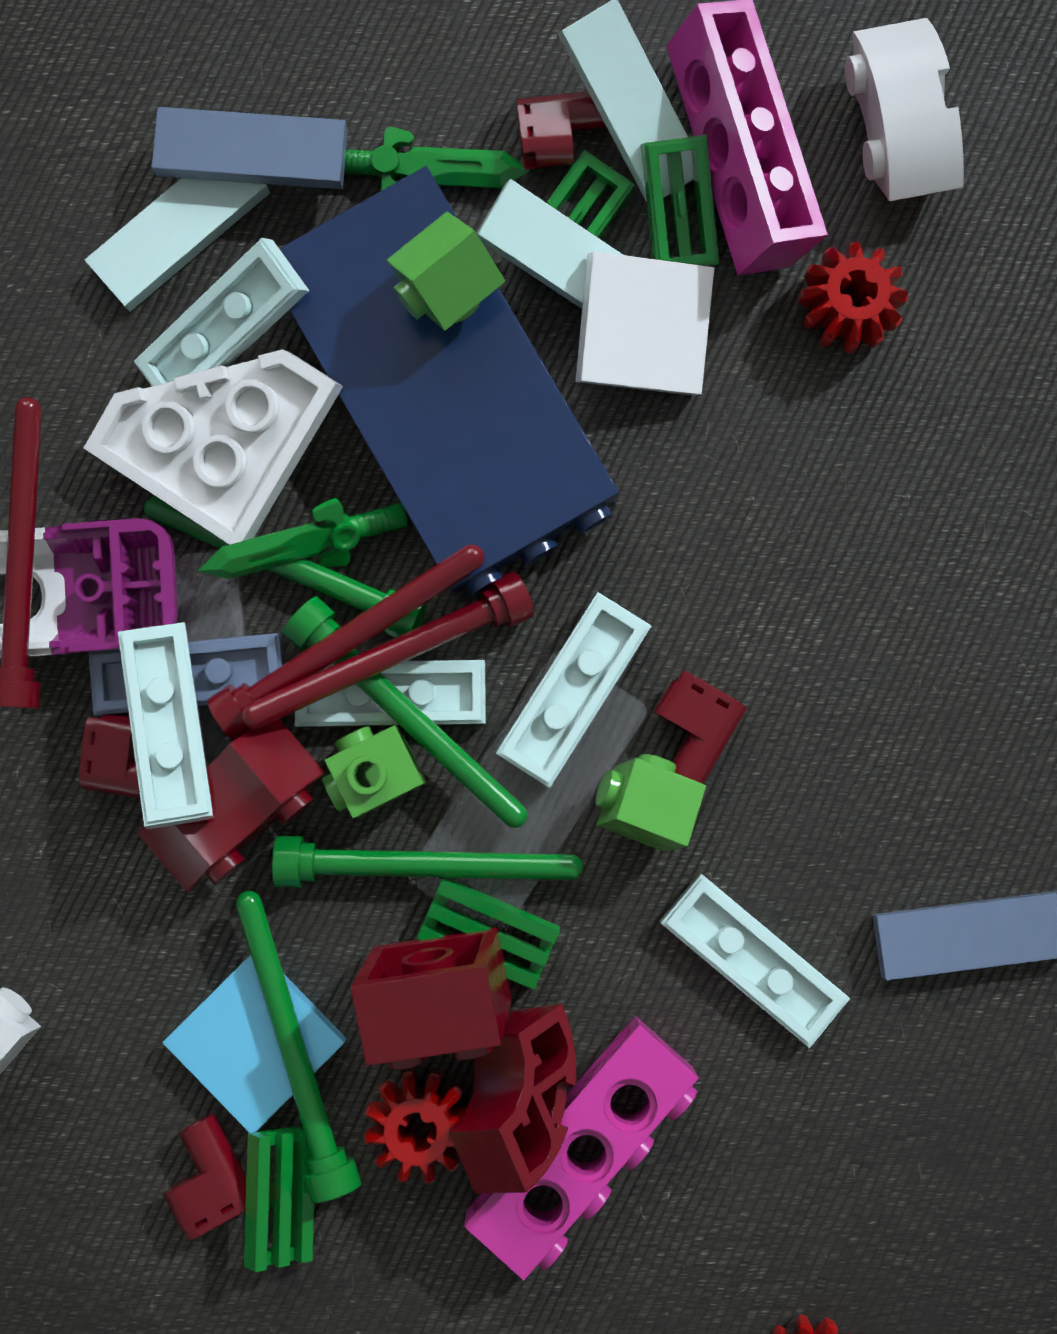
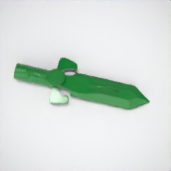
M387 127L384 132L383 146H379L372 151L346 150L344 175L376 176L382 181V191L396 183L394 180L398 176L407 177L427 165L438 185L503 188L507 181L510 179L515 181L530 170H524V166L505 151L413 146V149L409 152L397 153V148L413 145L414 136L409 131Z
M333 498L316 506L311 512L315 521L321 522L326 520L325 525H316L312 522L222 546L198 571L229 580L317 556L322 550L330 546L334 547L319 555L321 565L325 567L345 566L350 562L349 549L353 548L360 539L407 527V517L401 503L349 517L347 514H344L340 501Z

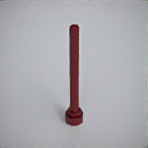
M31 397L21 398L16 403L14 411L0 666V707L39 708L41 682H34L35 669L28 668L42 414L39 402Z
M474 544L464 546L252 686L243 683L236 688L229 684L207 699L213 717L225 734L233 741L252 729L247 727L241 719L242 710L247 704L314 675L341 659L480 568L485 559L483 550Z
M514 571L503 575L501 579L489 584L487 590L480 592V600L251 702L243 708L241 719L249 728H260L489 623L494 627L505 624L511 628L534 617V607L529 592L519 575Z

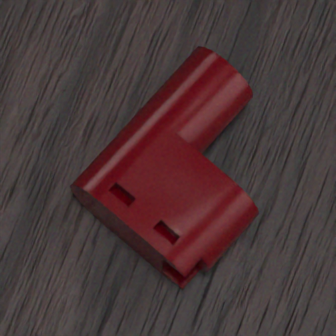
M588 91L516 99L524 170L574 164L572 132L607 128Z
M686 671L680 674L677 681H671L653 713L688 734L672 762L676 765L675 773L704 784L746 712L747 707Z
M104 714L101 718L88 717L83 733L79 766V784L82 789L140 798L129 716Z
M214 1113L201 1118L179 1132L198 1172L180 1181L163 1193L180 1229H183L189 1241L246 1211L247 1176Z

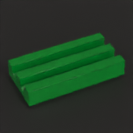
M700 135L641 144L653 259L700 266L719 264L707 136ZM683 151H691L701 244V254L695 255L691 253L681 156ZM667 154L677 257L669 258L659 155Z
M584 150L546 203L560 212L587 173L591 172L597 178L568 218L581 225L610 185L616 190L587 229L588 232L601 239L634 193L635 184Z
M443 878L417 939L422 941L456 934L437 926L438 921L466 934L495 928L445 907L448 899L458 902L541 938L537 947L499 929L501 949L531 961L529 966L503 954L506 977L535 990L561 927L450 878Z
M303 1126L248 1133L244 1267L253 1272L267 1270V1265H274L278 1268L290 1266V1261L293 1260L299 1263L313 1261L314 1203L311 1202L304 1179V1174L309 1171L306 1160L311 1157V1152ZM275 1145L274 1181L270 1185V1207L273 1208L272 1247L267 1248L270 1146Z

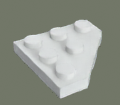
M282 349L259 355V359L228 367L221 365L175 377L174 381L144 389L137 387L114 393L84 449L230 545L254 538L343 386L297 356Z

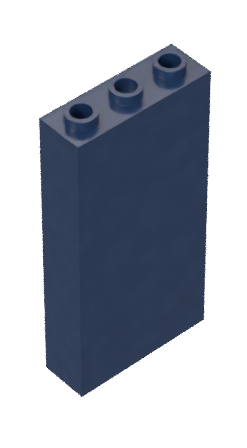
M426 165L279 249L309 289V292L289 311L325 374L343 386L338 394L339 398L436 565L469 544L477 545L483 550L485 559L482 566L450 587L454 596L467 590L469 596L474 597L480 594V592L487 590L489 584L501 579L502 575L499 570L521 558L525 566L553 552L558 547L554 538L576 526L579 533L583 534L608 520L613 515L609 507L616 503L619 491L499 288L482 300L477 310L470 317L454 323L445 331L425 314L418 320L415 319L394 293L393 287L400 280L386 260L445 212L448 211L457 218Z

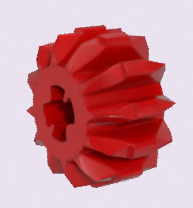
M859 241L849 245L845 257L836 248L831 247L824 252L822 265L811 264L808 267L804 279L809 287L800 291L798 304L812 309L803 320L805 328L814 329L822 325L826 329L820 340L822 347H828L837 336H841L843 347L847 354L856 351L861 339L871 348H875L884 340L883 330L895 331L901 323L902 316L896 309L902 307L907 302L908 291L893 286L903 274L902 266L890 267L886 270L880 266L885 258L884 248L876 249L868 259L863 257V249ZM845 289L853 290L854 300L863 301L860 307L852 306L851 296L843 294Z
M413 1068L406 1069L402 1075L404 1092L394 1082L385 1080L380 1085L379 1092L386 1103L379 1101L370 1102L365 1111V1115L370 1120L378 1123V1125H374L366 1130L364 1134L365 1143L370 1145L386 1144L377 1155L375 1163L379 1168L388 1166L395 1158L399 1160L401 1164L397 1172V1179L401 1182H406L409 1179L413 1166H420L421 1176L425 1183L435 1181V1160L451 1172L459 1166L460 1160L453 1149L455 1146L449 1132L465 1115L468 1106L452 1107L461 1097L463 1088L459 1083L450 1085L443 1093L439 1092L437 1088L441 1080V1072L435 1069L431 1070L428 1075L426 1086H419L418 1077ZM412 1113H420V1117L425 1123H435V1125L431 1124L428 1137H419L416 1128L410 1127L405 1129Z

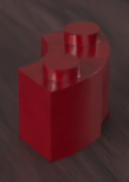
M280 719L260 728L249 730L231 742L206 767L214 819L146 829L143 826L138 832V835L186 892L192 890L207 877L214 885L219 884L243 864L245 859L239 853L277 819L283 825H286L314 801L307 791L325 772Z
M562 1004L511 1011L508 1014L501 1046L493 1047V1050L488 1054L474 1058V1092L465 1115L450 1130L449 1134L475 1193H526L549 1169L564 1142L568 1127L561 1125L565 1110L567 1087L576 1086V1057L569 1021Z

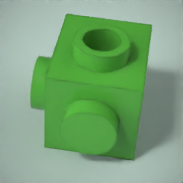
M448 211L386 260L400 280L393 287V291L408 312L417 320L425 314L444 331L454 323L470 317L477 310L482 300L506 282L475 230Z
M396 725L376 735H373L369 726L334 742L339 753L325 759L330 774L322 777L326 791L338 812L348 808L352 818L361 817L427 784L401 728Z
M641 754L639 758H633L615 766L614 770L609 769L604 775L596 795V805L602 807L596 826L663 852L688 847L706 785L675 773L676 765L669 760L655 755Z

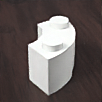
M927 18L854 31L853 55L848 56L845 61L846 85L850 95H855L861 107L867 130L868 141L864 142L863 145L865 174L868 180H875L889 201L963 188V143L959 108H947L945 106V74L948 73L950 66L939 36Z

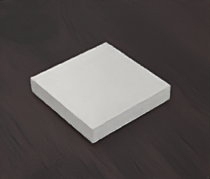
M596 251L587 254L575 382L693 396L702 395L714 267Z

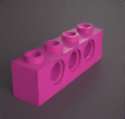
M753 0L698 3L667 43L666 49L693 135L707 136L712 195L737 275L790 268L828 234Z
M635 1015L577 1081L576 1086H573L567 1093L561 1125L568 1127L564 1142L549 1169L532 1187L545 1185L554 1188L561 1196L559 1203L553 1209L541 1212L532 1209L526 1203L524 1198L530 1190L526 1193H480L466 1210L464 1227L523 1281L536 1266L540 1267L543 1271L549 1268L566 1247L568 1238L564 1234L580 1215L585 1220H589L600 1210L611 1193V1189L607 1186L611 1179L623 1166L629 1171L634 1169L652 1148L654 1139L649 1135L666 1116L671 1121L677 1119L694 1100L697 1090L692 1086L699 1077L693 1066ZM625 1085H635L646 1092L644 1105L638 1111L631 1114L620 1113L610 1104L615 1091ZM591 1135L598 1138L603 1143L604 1148L597 1159L583 1163L574 1160L569 1155L567 1150L570 1143L579 1136Z

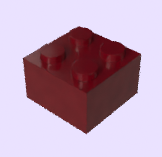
M498 927L490 928L487 931L468 934L464 932L422 941L412 940L373 946L351 985L366 1066L387 1063V1067L390 1069H406L423 1063L429 1056L453 1053V1057L456 1059H474L488 1054L493 1050V1047L501 1046L512 998L505 972Z

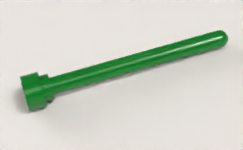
M152 496L146 500L144 512L149 519L218 549L229 545L157 496ZM307 559L267 569L364 612L395 592V590L390 589L386 594ZM429 601L386 628L385 635L396 638L420 627Z
M315 596L307 601L284 626L282 634L300 651H303L339 629L340 626L334 621L336 613L319 597ZM354 649L333 664L336 665L360 653ZM379 673L356 684L508 827L519 828L525 824L528 816L526 808L384 675Z
M276 836L272 862L274 886L301 888L304 881H315L316 875L574 880L583 872L581 859L572 854L317 849L316 843H305L303 836Z
M245 891L237 897L236 909L311 1152V1157L306 1160L309 1171L304 1174V1179L311 1202L329 1201L354 1191L362 1183L354 1157H347L344 1147L336 1146L261 898L253 891Z

